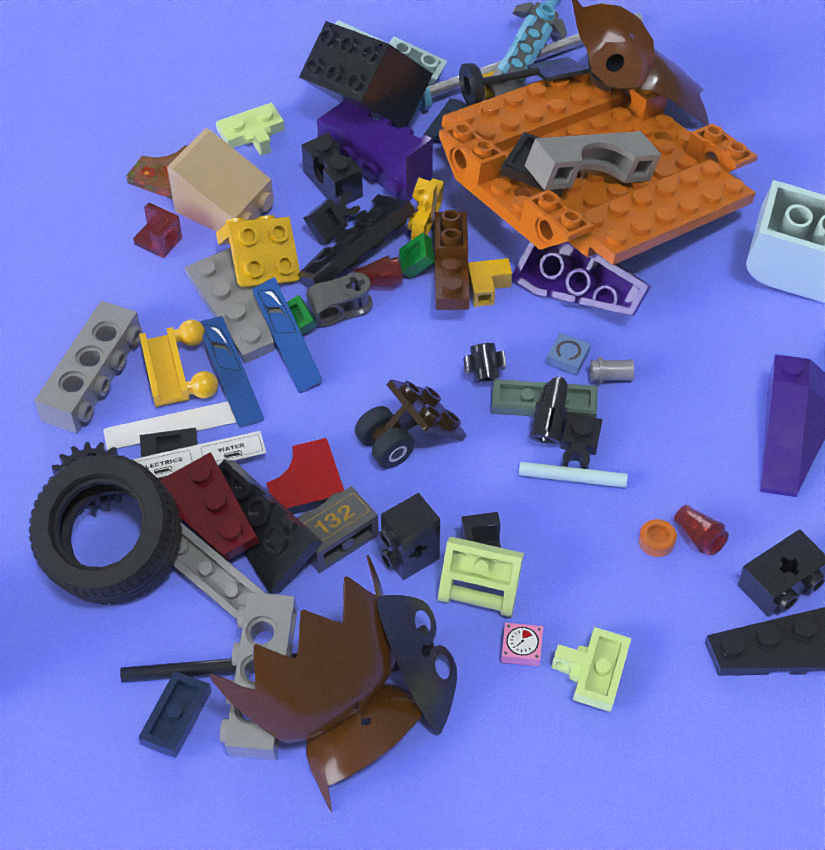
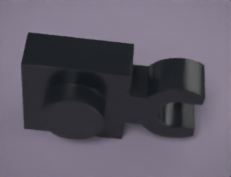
M350 191L338 194L334 202L332 199L323 201L303 217L320 245L330 241L348 226L344 217L356 215L360 211L359 205L349 209L346 207L345 201L352 195Z
M571 413L567 414L561 449L566 450L563 454L562 466L568 467L571 461H579L583 469H589V454L596 455L603 419Z

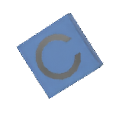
M559 333L546 356V364L578 375L590 352L591 344Z

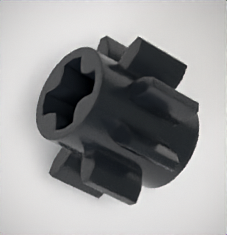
M495 343L470 346V355H464L465 358H463L465 374L473 373L475 382L499 379V370H505V367H507L505 351L496 352Z

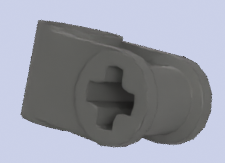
M350 273L344 277L320 282L311 286L306 292V299L317 324L322 327L333 326L348 319L364 316L373 307L372 298L368 294L371 288L370 279L363 273ZM353 282L355 284V290L352 288ZM358 298L362 302L361 307H359Z

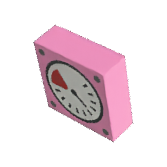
M505 622L501 663L540 667L543 626Z

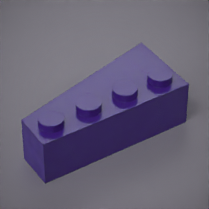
M342 101L317 119V137L329 133L340 145V154L347 158L351 157L362 169V173L366 178L378 183L392 196L410 201L413 199L412 195L419 177L431 181L433 178V138L427 135H423L421 138L414 136V131L405 126L397 129L392 126L390 120L383 117L376 120L372 117L371 112L345 101Z

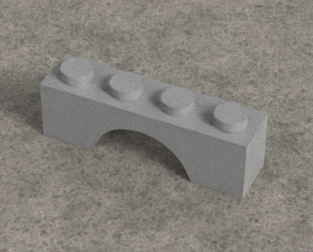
M641 131L535 138L525 167L544 190L572 188L578 171L584 169L608 173L623 183L643 182L651 180L662 154Z

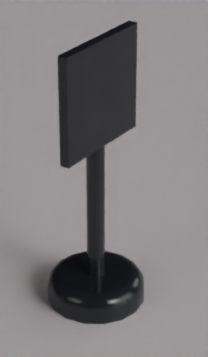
M570 57L530 64L527 65L525 70L483 78L480 68L475 63L468 62L460 66L459 83L466 104L471 106L484 100L486 85L538 75L545 81H551L589 73V69Z

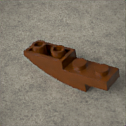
M456 210L435 212L436 310H469L467 212H458Z

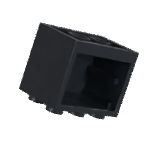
M325 21L299 78L340 103L345 101L371 112L374 118H386L391 121L392 125L403 128L404 126L408 127L433 73L389 43Z

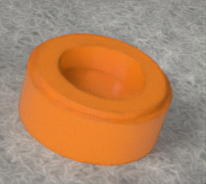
M649 520L640 529L639 546L650 556H667L675 547L677 533L675 528L665 520Z

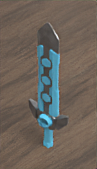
M546 0L545 3L536 2L535 5L533 2L516 5L512 14L525 20L493 76L527 69V65L534 63L551 32L559 40L566 37L567 30L563 19H559V14L555 11L557 3L561 0ZM527 77L491 84L495 97L521 88Z

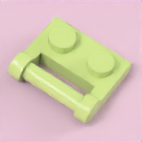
M450 536L446 545L438 601L450 603V600L498 610L501 611L500 615L512 618L524 553ZM454 580L504 591V596L454 585Z

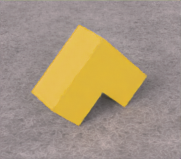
M509 258L468 262L469 286L474 307L494 305L495 289L511 287L512 271Z

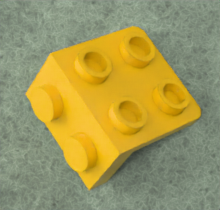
M274 215L258 217L256 220L233 218L227 220L226 224L216 232L218 245L230 244L239 286H258L273 277L276 278L278 284L292 283L300 279L297 275L300 272L290 217L275 218Z

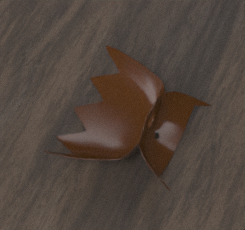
M572 0L580 39L587 50L592 67L591 72L603 81L607 87L650 90L659 93L679 105L704 125H709L708 116L700 97V93L704 89L677 64L654 48V40L640 18L619 5L599 3L583 7L578 0ZM615 54L622 55L624 58L623 67L617 72L609 71L606 67L608 58Z
M369 555L366 558L373 579L375 594L346 576L343 581L342 623L304 609L300 611L297 659L255 644L253 646L255 690L240 686L224 677L209 674L213 683L233 705L251 721L278 740L285 743H293L307 739L306 755L309 766L331 812L332 806L328 787L350 777L376 761L395 746L418 722L423 714L411 692L394 684L385 683L394 670L396 658L379 616L377 598L384 596ZM371 718L369 725L361 724V719Z

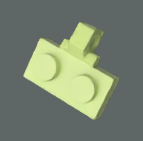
M272 102L216 121L218 133L232 148L252 142L260 156L272 152L269 136L285 130L284 120Z
M594 627L588 647L578 646L576 650L558 644L551 668L570 675L569 679L578 682L573 697L574 701L611 712L631 638Z

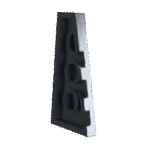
M377 194L371 200L374 207L369 212L361 210L354 217L356 224L350 229L341 230L334 237L336 244L333 247L323 248L297 274L302 283L311 287L320 282L334 280L335 276L341 271L356 265L361 255L370 249L378 247L384 241L383 238L407 223V219L416 212L412 203L408 200Z
M223 459L219 467L260 543L247 549L245 553L269 592L281 593L323 541L234 460Z
M825 607L707 635L705 644L718 676L769 675L770 671H790V675H806L807 671H825Z

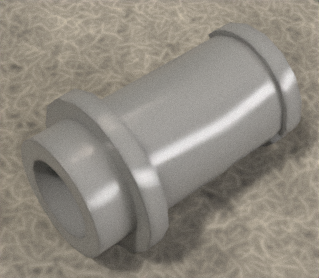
M597 357V360L590 361L591 381H597L598 384H602L603 381H633L634 361L632 359L603 360L602 357Z

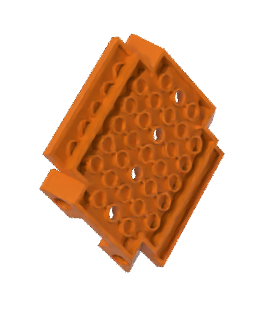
M589 73L551 81L543 79L445 114L442 117L441 124L444 129L439 130V138L454 178L538 249L541 250L569 242L586 257L598 253L612 266L752 204L756 192L729 172L755 162L758 155L713 123L692 132L688 131L671 116L664 113L667 97L659 93L637 89L621 91L618 88H612L613 92L604 91L591 82ZM641 131L662 154L650 181L623 183L608 173L584 169L578 171L572 188H566L561 197L551 190L543 191L500 174L502 164L524 132L540 138Z

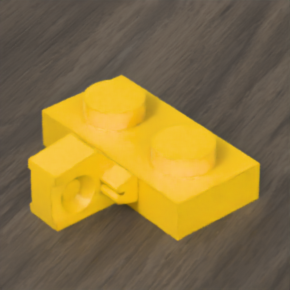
M419 177L412 195L418 202L416 208L418 211L409 217L407 230L412 231L411 240L423 232L429 235L435 222V212H439L443 203L444 181L434 178L428 181Z

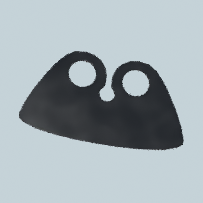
M406 595L379 596L377 598L379 616L396 661L427 722L436 733L440 734L447 722L456 690L457 666L450 651L441 645L433 647L428 658L422 655V645L431 644L436 637L437 631L434 614L426 602ZM419 610L424 611L430 620V631L426 635L421 634L415 624V616ZM440 654L444 655L450 664L451 671L447 679H442L436 671L435 661Z

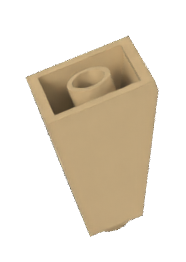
M205 128L167 166L175 212L216 232L229 219L245 218V220H256L264 212H267L274 202L271 179L208 128Z

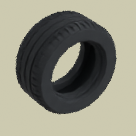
M102 454L90 455L86 459L80 458L76 462H71L69 466L62 467L60 472L57 471L54 474L55 476L48 480L47 485L44 484L42 487L43 491L37 495L38 499L33 504L35 507L31 510L30 514L32 516L29 518V524H31L28 531L30 533L29 541L32 543L30 546L38 566L42 568L41 570L50 580L70 594L84 601L95 604L100 603L101 605H116L117 603H125L127 600L132 601L136 597L140 598L143 596V593L150 592L152 587L155 588L158 585L157 583L164 579L165 574L169 573L170 566L174 565V560L178 556L177 550H180V541H182L180 512L169 490L145 466L133 459L130 460L128 457H121L115 454L113 456L111 454H105L104 456ZM108 494H126L136 499L139 503L143 519L141 535L133 549L120 561L103 567L81 564L75 557L71 544L73 524L80 511L94 499Z

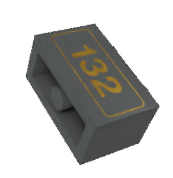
M352 486L341 493H334L325 503L312 511L302 513L298 517L306 527L323 541L308 559L318 573L326 570L379 535L378 514Z

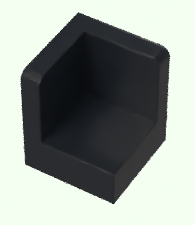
M498 512L461 516V539L501 548V523Z

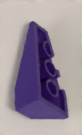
M529 242L512 274L513 281L536 295L635 316L651 288V285L617 263L612 266L598 253L586 257L569 242L541 250Z
M775 354L768 378L760 492L797 497L812 467L813 461L825 441V372L811 359Z

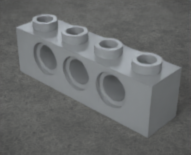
M102 300L99 302L34 399L40 422L77 434L84 422L87 423L91 419L95 405L101 396L103 397L107 394L111 380L117 371L123 369L127 355L133 346H137L140 342L139 334L143 333V330L140 327L137 311Z
M248 592L246 605H240L238 610L237 626L242 628L240 642H234L232 666H236L235 680L230 681L255 690V682L248 679L251 672L254 671L253 646L255 644L291 657L298 611L294 596ZM263 631H269L274 634L267 643L259 644L254 641L255 637ZM226 698V704H231L229 719L223 718L221 722L220 743H225L224 746L229 756L277 761L280 740L263 730L253 721L243 719V713Z

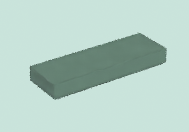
M494 379L491 414L533 417L536 402L540 401L542 389L547 382ZM567 384L568 390L566 391L567 397L565 402L567 413L565 419H567L568 413L596 418L598 386Z

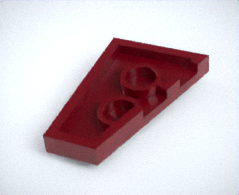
M211 452L160 480L172 494L173 499L178 505L177 508L179 509L181 520L227 561L260 543Z

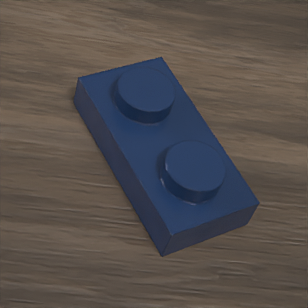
M174 671L138 737L140 745L176 758L211 693L210 684Z

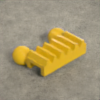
M189 319L184 321L179 326V329L173 330V327L166 328L168 335L147 339L146 333L139 334L155 407L188 401L189 395L192 394L206 399L216 393L218 380L214 374L208 371H200L192 377L191 381H185L177 343L182 342L187 346H197L203 341L205 329L199 321Z

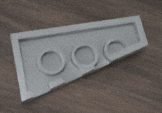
M231 247L184 267L186 277L212 316H222L224 318L237 353L244 364L275 351L270 329L252 292V289L257 286L241 287L238 285Z

